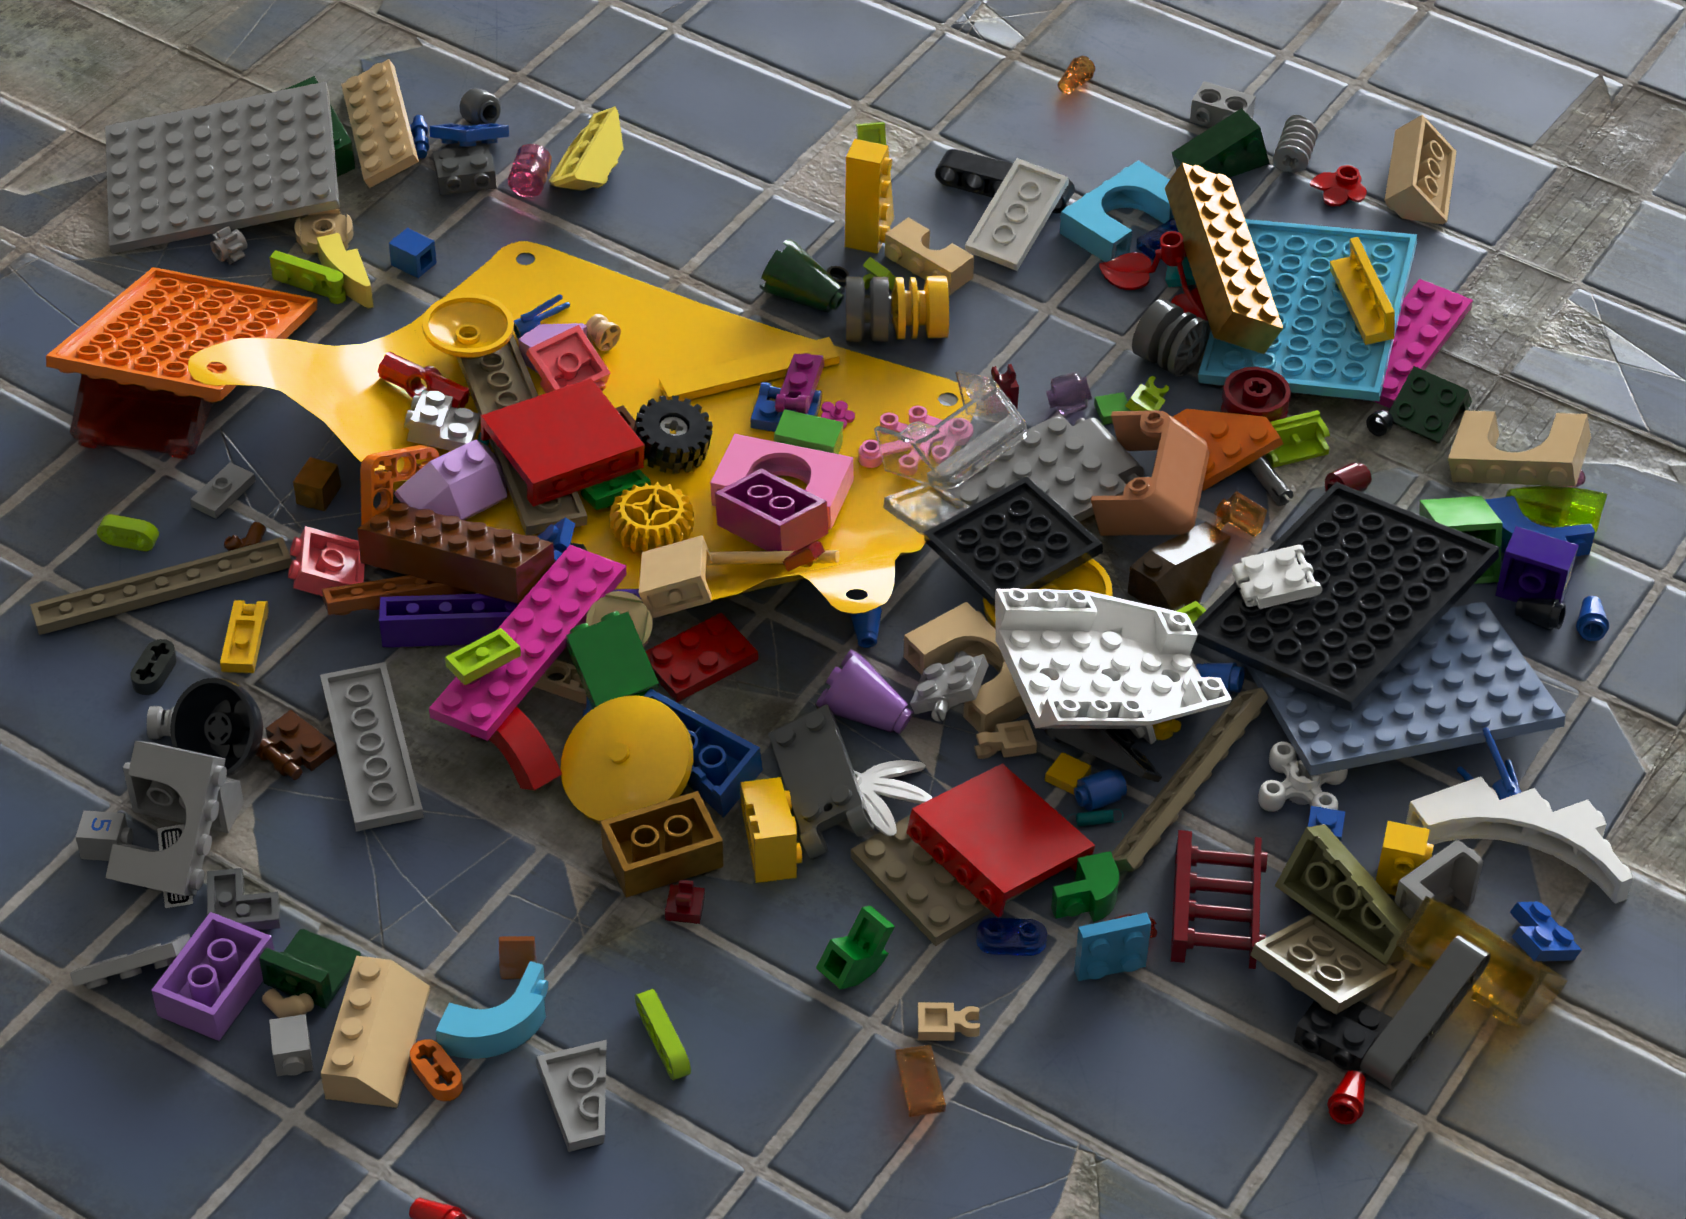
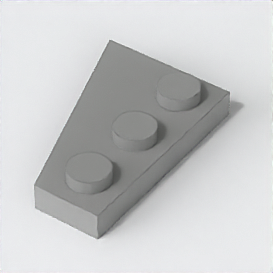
M607 1040L537 1056L536 1066L568 1152L604 1143Z

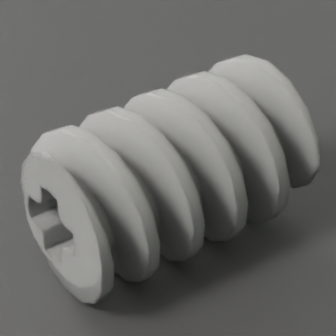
M1292 115L1286 120L1273 155L1274 167L1280 171L1301 172L1308 166L1311 153L1318 138V129L1307 118L1301 115Z

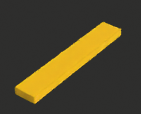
M830 337L659 377V386L667 400H671L672 396H679L678 401L683 402L685 398L691 400L786 377L794 354L823 355L824 367L840 364V355Z

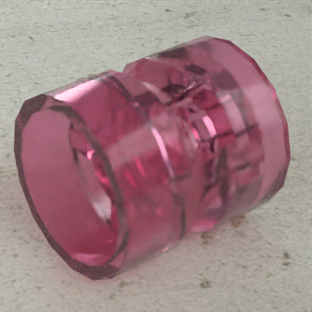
M537 144L521 146L516 153L508 176V185L511 190L522 197L531 198L538 196L544 188L552 165L550 153L544 147Z

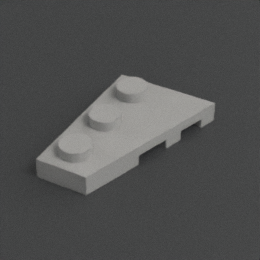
M190 934L179 936L164 945H161V943L153 944L134 951L130 955L122 954L78 968L70 973L73 986L86 984L87 989L107 984L108 976L119 973L121 979H125L142 973L141 967L154 963L155 969L171 965L175 956L180 953L191 938Z

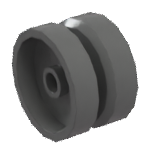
M846 277V342H861L863 340L864 323H870V338L873 342H888L889 323H891V296H889L888 277H873L870 281V295H865L862 277Z

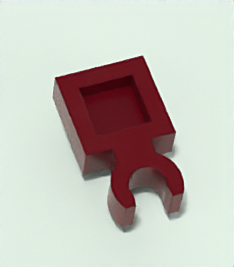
M1008 364V370L1004 374H999L996 366L991 369V376L994 382L986 384L985 407L988 414L1018 409L1019 385L1016 381V373L1012 364Z

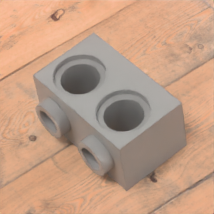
M1204 81L1192 99L1190 122L1211 128L1241 108L1253 119L1256 96Z

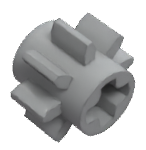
M227 226L213 234L215 240L211 242L210 246L214 256L220 262L227 260L230 265L245 257L243 250L247 249V242L244 235L238 229L231 232L230 227Z

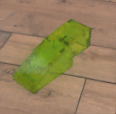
M1535 486L1509 489L1506 497L1514 496L1522 513L1536 524L1558 528L1565 527L1566 524L1574 526L1591 523L1594 531L1597 532L1608 494L1573 487Z

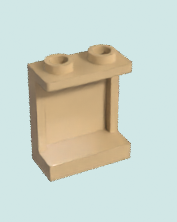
M703 535L642 552L639 595L643 604L650 611L652 619L712 602V594L705 580L706 566L712 565V557Z

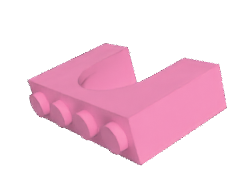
M734 434L710 482L712 506H716L715 492L762 468L776 476L783 475L798 478L807 484L806 491L826 500L828 529L831 530L854 480L853 457Z

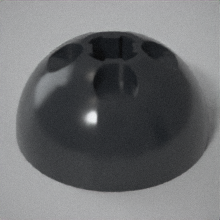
M206 678L197 681L182 693L174 707L170 725L172 745L175 748L225 758L226 777L233 775L250 763L260 747L263 736V720L260 709L253 697L236 683L220 678Z

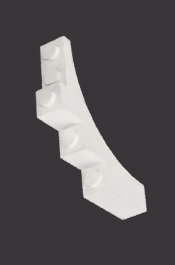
M1480 776L1410 801L1406 824L1430 829L1428 844L1434 845L1457 839H1489L1529 846L1553 855L1577 868L1595 882L1615 904L1627 900L1633 880L1631 871L1625 864L1621 863L1613 852L1610 843L1603 839L1607 823L1602 813L1596 811L1588 799L1552 812L1549 802L1543 799L1535 788L1499 800L1496 791L1489 787Z

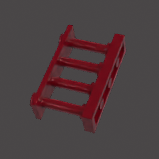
M1178 830L1175 852L1170 962L1185 963L1186 949L1202 946L1249 951L1248 969H1256L1257 960L1251 956V952L1257 942L1266 938V934H1259L1261 872L1266 873L1268 852L1261 851L1262 837H1255L1252 854L1199 850L1198 846L1192 845V831ZM1197 863L1251 868V881L1198 877L1197 873L1191 872V866L1196 867ZM1196 890L1250 895V909L1196 904V900H1189L1190 893L1195 894ZM1202 918L1250 923L1249 936L1195 932V928L1188 927V921Z

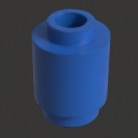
M1106 769L1077 780V787L1074 788V796L1080 807L1084 806L1088 811L1120 801L1121 796L1127 794L1126 781L1118 769L1113 771Z

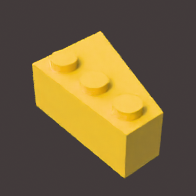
M781 777L740 782L741 809L755 883L797 878V864L802 863V850L800 843H797L795 816H791L790 812L792 810L790 791H784Z

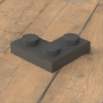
M242 868L207 871V915L212 912L255 930L280 928V899L278 892L244 895V874Z

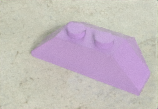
M475 439L429 461L400 486L394 495L401 503H406L409 507L421 510L430 509L437 514L458 516L461 520H467L506 500L507 486L502 467L495 454L487 445Z

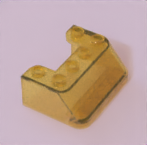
M1425 896L1396 943L1397 946L1405 950L1402 955L1405 959L1418 967L1423 966L1428 970L1432 968L1458 935L1490 953L1491 958L1486 969L1470 989L1474 992L1471 998L1488 1009L1492 1006L1495 1008L1492 1013L1494 1017L1509 1026L1513 1025L1517 1028H1520L1521 1025L1530 1026L1561 993L1568 981L1565 977L1540 961H1533L1526 952L1465 913L1428 896Z

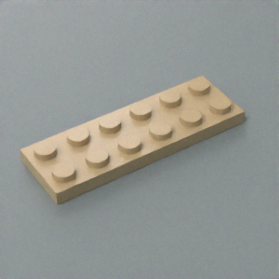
M390 59L373 65L369 70L358 76H353L341 84L363 179L368 187L371 188L418 163L419 159L395 66Z

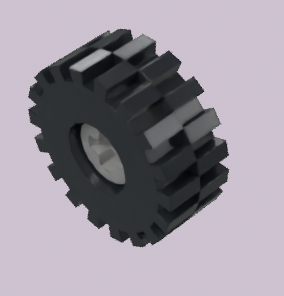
M659 396L658 402L653 398L648 401L647 406L643 404L636 416L634 432L645 444L644 460H648L647 466L654 468L655 465L660 466L659 471L666 473L667 468L672 469V474H678L680 468H683L685 472H689L692 470V465L696 468L699 467L702 460H705L707 457L713 432L712 421H709L707 412L701 413L702 407L700 405L691 406V400L685 398L684 402L678 401L679 396H672L671 400H667L666 396ZM670 429L671 431L675 430L676 434L670 433Z

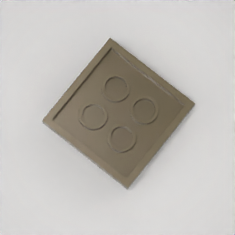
M1313 913L1257 942L1251 952V956L1261 962L1266 969L1277 973L1290 982L1292 987L1303 991L1316 1000L1322 1008L1334 1014L1343 1011L1394 981L1398 969L1390 964L1385 965Z

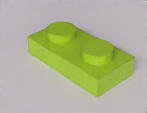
M499 628L446 656L445 663L446 667L464 685H467L520 657L521 649L502 628Z

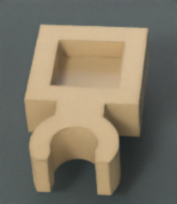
M918 1002V1040L954 1041L955 1032H961L967 1037L979 1036L980 1023L967 1022L969 1020H979L978 1007L968 1006L961 1011H954V1003Z

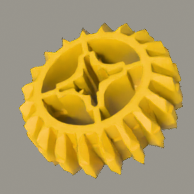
M645 482L642 487L633 484L631 491L623 490L621 496L615 497V501L610 509V528L615 541L621 542L623 548L631 547L633 553L639 550L645 552L689 539L694 527L693 505L689 501V497L682 494L681 489L673 490L671 484L665 487L660 486L659 482L655 485H648Z

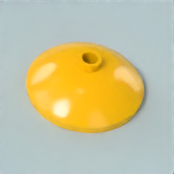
M457 294L445 297L432 304L423 316L422 329L426 340L439 351L459 358H478L498 351L509 342L514 331V320L506 306L493 298L478 294Z

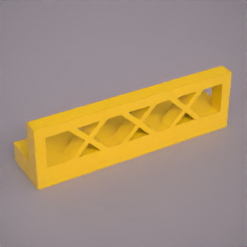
M1359 237L1350 238V257L1330 261V271L1365 345L1394 339L1395 311Z

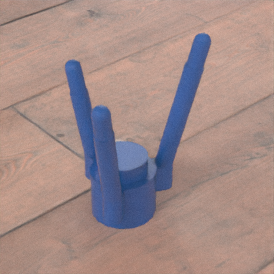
M559 294L532 311L521 315V318L514 320V332L517 339L540 325V321L569 308L570 303L565 302L545 311L562 300L563 296Z
M1483 728L1486 742L1502 778L1492 785L1499 800L1521 793L1522 791L1520 790L1511 760H1505L1504 765L1489 728ZM1459 766L1457 768V772L1466 781L1474 779L1463 767Z

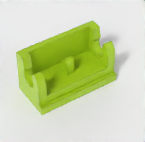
M1318 410L1270 422L1283 442V445L1265 455L1272 468L1329 454L1330 448L1324 438L1329 437L1330 433Z

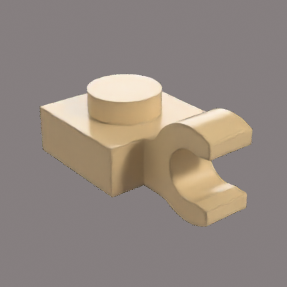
M1028 720L996 724L995 732L976 734L979 745L974 746L978 759L989 758L1000 750L1004 758L1033 754L1037 750V742Z

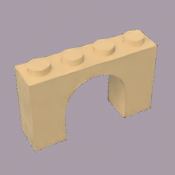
M1465 411L1448 457L1452 482L1576 486L1591 439L1588 415L1556 413L1550 434L1542 444L1523 452H1505L1495 448L1499 437L1495 411Z
M968 602L955 607L904 635V658L921 675L923 670L932 664L941 663L943 665L952 662L955 653H960V651H964L972 657L984 654L987 663L991 664L999 672L994 679L981 685L976 700L964 702L963 717L979 733L994 732L996 724L1012 722L1028 713L997 645L996 629L986 621L980 611H976Z

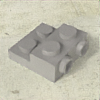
M423 390L421 396L414 395L411 410H408L406 414L404 428L409 429L407 441L452 451L474 440L480 424V415L467 408L457 409L451 407L452 396L444 395L439 391Z

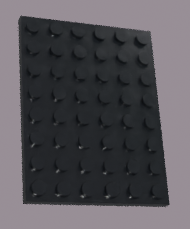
M1336 482L1266 551L1302 545L1305 550L1304 558L1307 563L1312 565L1314 570L1313 578L1315 582L1320 583L1322 592L1317 596L1259 609L1258 605L1246 606L1240 592L1241 588L1238 587L1235 581L1192 624L1198 634L1195 642L1353 712L1499 558V547Z

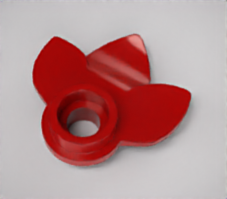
M1351 165L1340 166L1335 173L1323 172L1318 174L1310 182L1311 187L1324 191L1323 201L1328 206H1341L1349 199L1354 202H1361L1367 194L1366 188L1361 184L1362 178L1359 170Z

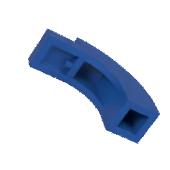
M1514 496L1485 500L1503 522L1502 553L1505 554L1514 529L1518 526L1579 545L1576 557L1590 554L1595 535L1591 523L1558 528L1545 527L1529 520L1520 510Z

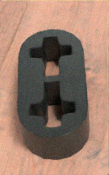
M165 639L155 640L145 648L130 673L133 689L136 693L141 695L154 694L163 686L177 662L175 647L171 641Z

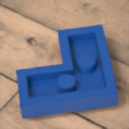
M449 123L429 126L430 137L440 138L441 143L454 144L459 141L460 146H476V141L481 140V143L490 144L498 143V138L509 137V125L495 123L470 126Z
M1537 901L1517 902L1511 909V915L1522 925L1518 927L1512 938L1533 961L1575 960L1582 951L1573 941L1574 936L1566 928L1559 926L1551 917V911L1542 903Z

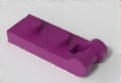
M808 353L793 355L780 394L776 396V412H783L785 409L796 410L804 414L808 413L824 367L823 355H811Z

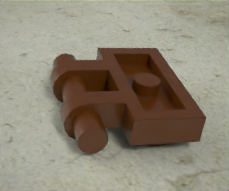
M290 710L265 728L268 738H262L256 755L262 760L268 759L274 764L275 770L281 775H288L293 780H297L303 773V770L300 768L302 764L310 771H313L336 754L337 751L334 742ZM283 749V750H285L287 753H286V754H282V753L279 752V751Z

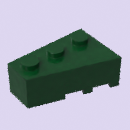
M1242 108L1171 152L1176 170L1183 162L1191 166L1198 165L1208 172L1217 175L1223 174L1228 178L1270 164L1261 128Z

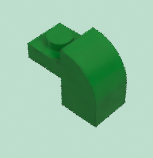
M1111 851L1077 858L1076 882L1053 886L1051 909L1055 919L1066 916L1074 917L1081 913L1089 912L1092 921L1096 922L1108 916L1115 907L1119 870Z
M872 906L862 907L848 936L830 939L816 969L839 989L859 985L875 973L885 961L889 953L884 950V947L895 926Z

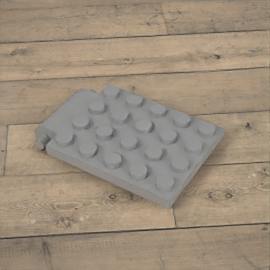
M1058 414L933 475V484L960 513L1027 476L1073 518L1080 522L1094 515L1091 503L1092 496H1122L1124 488L1129 481L1144 476V468L1098 419L1089 418L1085 420L1080 418L1072 426L1061 414Z

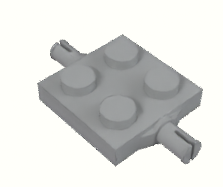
M960 651V653H955L951 663L943 665L935 663L924 669L910 702L914 714L932 711L931 716L935 721H940V719L943 721L950 707L976 700L989 666L984 654L972 657L967 655L966 652Z

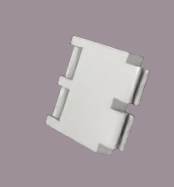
M1294 545L1241 558V563L1232 566V574L1238 587L1241 588L1240 592L1247 607L1258 605L1259 609L1317 596L1322 592L1320 583L1315 582L1313 578L1314 570L1312 565L1307 563L1304 558L1305 550L1302 545Z

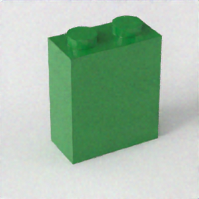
M619 611L611 612L600 619L601 622L591 626L588 623L580 624L572 628L570 634L566 635V647L592 709L614 698L644 696L650 688L656 692L658 691L659 682L629 612L622 614Z

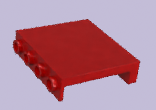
M591 378L481 415V439L485 441L492 438L527 484V500L533 507L644 468L645 444Z
M1003 763L912 808L906 832L915 843H918L938 864L956 878L959 884L968 889L983 906L987 907L998 918L1003 914L1006 900L1068 867L1076 872L1077 858L1093 855L1095 844Z

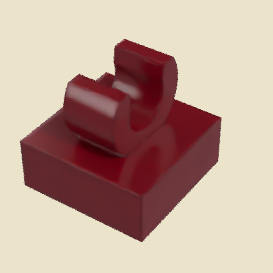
M679 880V885L670 884L665 908V920L700 924L705 901V888L694 887V882L689 880Z

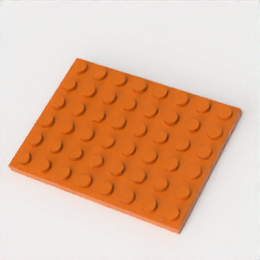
M152 267L46 355V367L58 369L62 373L75 372L85 374L92 379L105 378L115 380L118 384L122 385L135 384L145 386L146 389L153 391H171L178 396L191 395L201 397L207 402L222 401L237 385L212 386L193 379L188 371L190 357L205 348L238 338L287 339L317 310V298ZM211 362L207 365L208 370L213 373H224L227 370L226 366L219 362Z

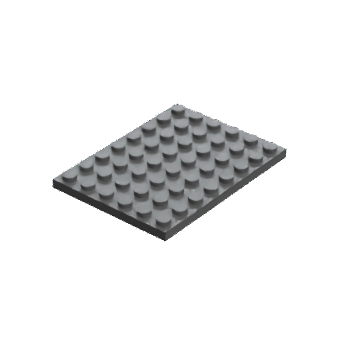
M327 82L105 126L109 247L112 254L213 234L227 226L233 230L340 208L330 96Z

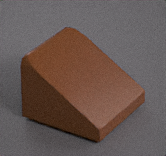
M499 937L501 979H522L529 962L537 963L535 937Z

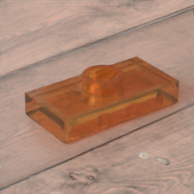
M924 1045L895 1050V1059L909 1117L945 1112L946 1103L932 1046Z

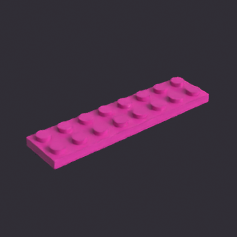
M569 545L498 627V629L502 628L520 646L521 656L467 685H464L455 677L429 707L430 718L488 741L566 648V635L570 634V630L575 626L586 623L591 605L600 598L605 597V594L613 592L627 575L626 565Z

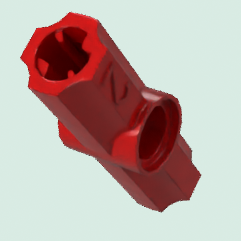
M392 352L385 354L377 370L379 373L378 377L405 389L412 398L414 395L421 396L423 390L439 391L444 395L452 396L451 407L458 409L464 408L470 397L468 388L443 377L435 367H422ZM421 378L426 382L427 388L422 384Z

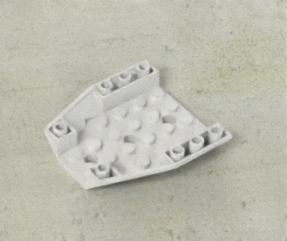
M1012 588L996 589L995 591L996 642L1035 728L1131 729L1150 726L1227 705L1232 700L1221 678L1201 677L1190 653L1198 634L1186 613L1077 589L1037 590Z

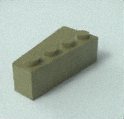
M1325 824L1306 827L1275 887L1385 965L1404 960L1420 930Z

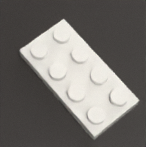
M1016 158L967 240L965 250L1018 271L1069 184L1068 177Z

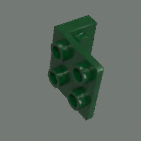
M1413 366L1389 413L1393 416L1394 424L1431 441L1441 443L1459 409L1468 411L1472 399L1468 389Z
M300 929L284 952H277L266 947L260 955L259 961L264 984L290 995L299 996L302 993H307L312 997L315 1005L326 1009L351 974L356 956H361V953L305 929Z

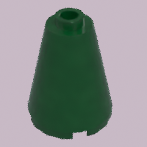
M792 239L785 240L783 244L787 247L782 252L777 249L769 260L761 277L766 282L765 284H760V288L766 293L827 313L832 309L837 310L844 299V295L841 294L843 287L797 242Z

